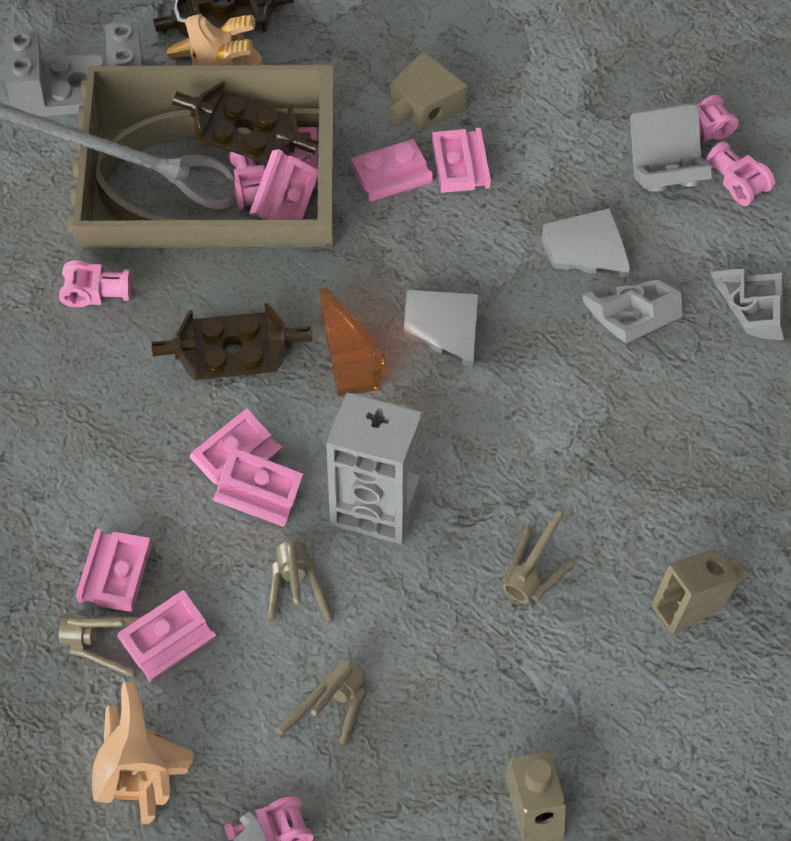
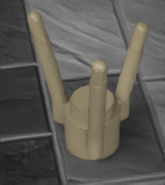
M562 510L556 511L529 558L520 565L532 529L526 527L509 570L502 579L504 583L502 585L503 590L520 603H528L531 598L539 601L544 592L575 565L574 560H568L542 583L540 582L541 572L534 566L564 514Z
M288 541L280 544L276 549L277 562L272 564L273 577L268 618L274 619L276 615L281 577L291 582L293 601L295 604H300V580L307 574L325 620L331 621L332 614L315 572L314 560L308 558L306 545L298 541Z
M64 614L59 626V643L70 646L69 655L87 658L116 672L134 677L136 672L133 669L88 650L86 646L87 644L93 645L95 643L98 627L129 626L141 617H88Z
M340 660L334 670L327 673L321 684L277 729V733L283 735L317 700V704L311 711L312 716H318L332 698L339 702H346L350 699L351 703L339 740L340 745L345 746L348 742L359 704L366 694V691L361 687L366 679L365 672L351 661Z

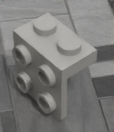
M688 103L635 111L631 114L634 179L645 189L657 192L668 189V185L696 186L701 184V180L712 179L711 165L701 157L699 111L696 105Z

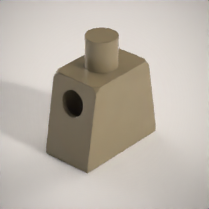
M423 51L392 81L391 106L385 110L386 117L394 126H398L408 119L419 129L426 130L467 108L468 86Z
M715 549L669 564L651 606L670 633L675 635L722 610L726 606L736 584L746 580V569L738 559L727 562L720 551Z
M544 751L510 759L505 772V780L521 840H564L566 805L552 753ZM542 813L549 817V819L544 821L535 820Z

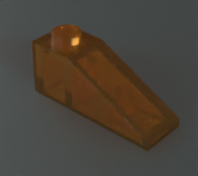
M319 288L320 311L337 395L345 396L346 392L358 394L381 390V375L387 374L384 354H377L374 339L327 288Z

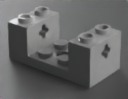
M138 22L105 24L106 53L43 58L38 30L4 33L5 83L10 105L40 117L77 114L79 106H84L85 101H82L81 86L74 87L71 84L87 80L88 66H144Z
M346 392L326 442L330 525L403 544L421 494V475L414 474L409 470L422 435V412L406 405H393L378 401L369 395H356Z

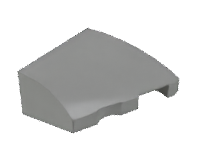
M609 208L543 224L541 242L553 268L564 270L577 268L596 274L597 268L619 271V277L630 276L631 270L626 252Z
M744 268L712 272L713 282L738 319L745 333L762 339L784 340V279L782 273L746 276Z
M407 290L404 336L416 342H425L430 345L431 349L441 354L446 350L462 358L463 365L473 367L478 294Z

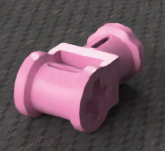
M711 95L701 103L696 104L699 111L700 139L703 143L712 139H724L737 129L739 120L734 114H730L724 107V100L720 95Z
M722 141L718 143L706 157L705 161L711 165V168H716L724 175L723 186L743 206L751 204L755 196L763 191L768 192L775 186L774 175L766 165L757 163L749 155L741 159L731 150V145L727 142Z
M230 152V161L236 168L233 171L237 206L239 211H243L246 206H252L265 172L264 165H259V162L248 158L245 161L244 156Z
M79 260L69 261L64 264L62 274L65 282L64 287L60 289L59 299L63 304L69 307L80 308L87 305H101L102 297H122L124 301L131 300V270L125 269L123 273L103 272L102 264H89Z
M289 796L281 798L267 807L255 810L257 821L267 841L313 840V833L311 829L306 828L301 813L303 803L300 797ZM231 823L224 824L228 840L237 837L245 828L242 823L235 826Z

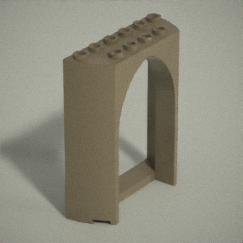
M334 65L88 66L87 80L81 81L82 101H85V105L79 106L78 109L79 126H82V132L84 131L139 151L173 139L196 137L194 117L190 116L191 111L172 105L176 91L196 98L223 81L226 82L224 92L284 113H288L290 105L293 106L298 127H317V130H319L318 220H178L153 215L121 199L106 183L113 172L125 162L124 159L76 144V151L80 153V156L73 160L74 179H77V185H71L70 190L71 206L75 208L74 213L68 214V233L75 234L76 240L82 249L334 248ZM244 127L236 129L238 132L242 134H249L252 132L248 128Z

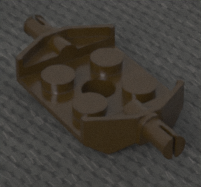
M176 0L175 7L171 10V15L153 18V24L156 32L175 28L188 38L189 34L185 21L189 16L202 14L212 25L221 28L230 18L253 15L255 25L262 24V30L266 32L273 8L279 5L294 3V0H226L229 3L225 5L216 4V2L221 0Z
M223 81L202 93L200 97L194 98L179 91H176L172 105L191 111L190 116L194 117L195 135L202 142L268 164L273 150L279 149L285 155L289 152L294 153L295 148L312 153L313 155L317 151L318 140L302 136L297 132V121L294 108L291 105L289 106L288 113L275 110L224 92L226 82ZM244 127L248 128L252 132L249 134H242L238 132L236 129Z
M264 303L265 312L194 319L193 311H189L176 334L177 338L167 341H151L153 357L175 354V360L179 359L188 375L195 380L276 372L282 365L287 349L291 348V343L312 341L311 326L299 328L285 327V323L268 303ZM231 344H237L242 347L237 353H227L224 351V348Z

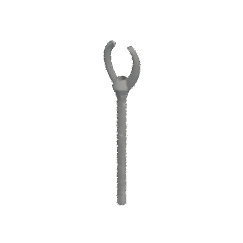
M0 103V118L50 135L52 134L55 137L63 138L70 142L73 141V143L104 152L131 163L134 162L137 165L152 170L154 169L169 182L175 183L190 199L204 207L221 210L233 205V197L222 200L211 199L195 190L186 182L190 171L189 167L193 166L215 168L223 172L233 182V172L216 158L196 154L168 159L159 158Z

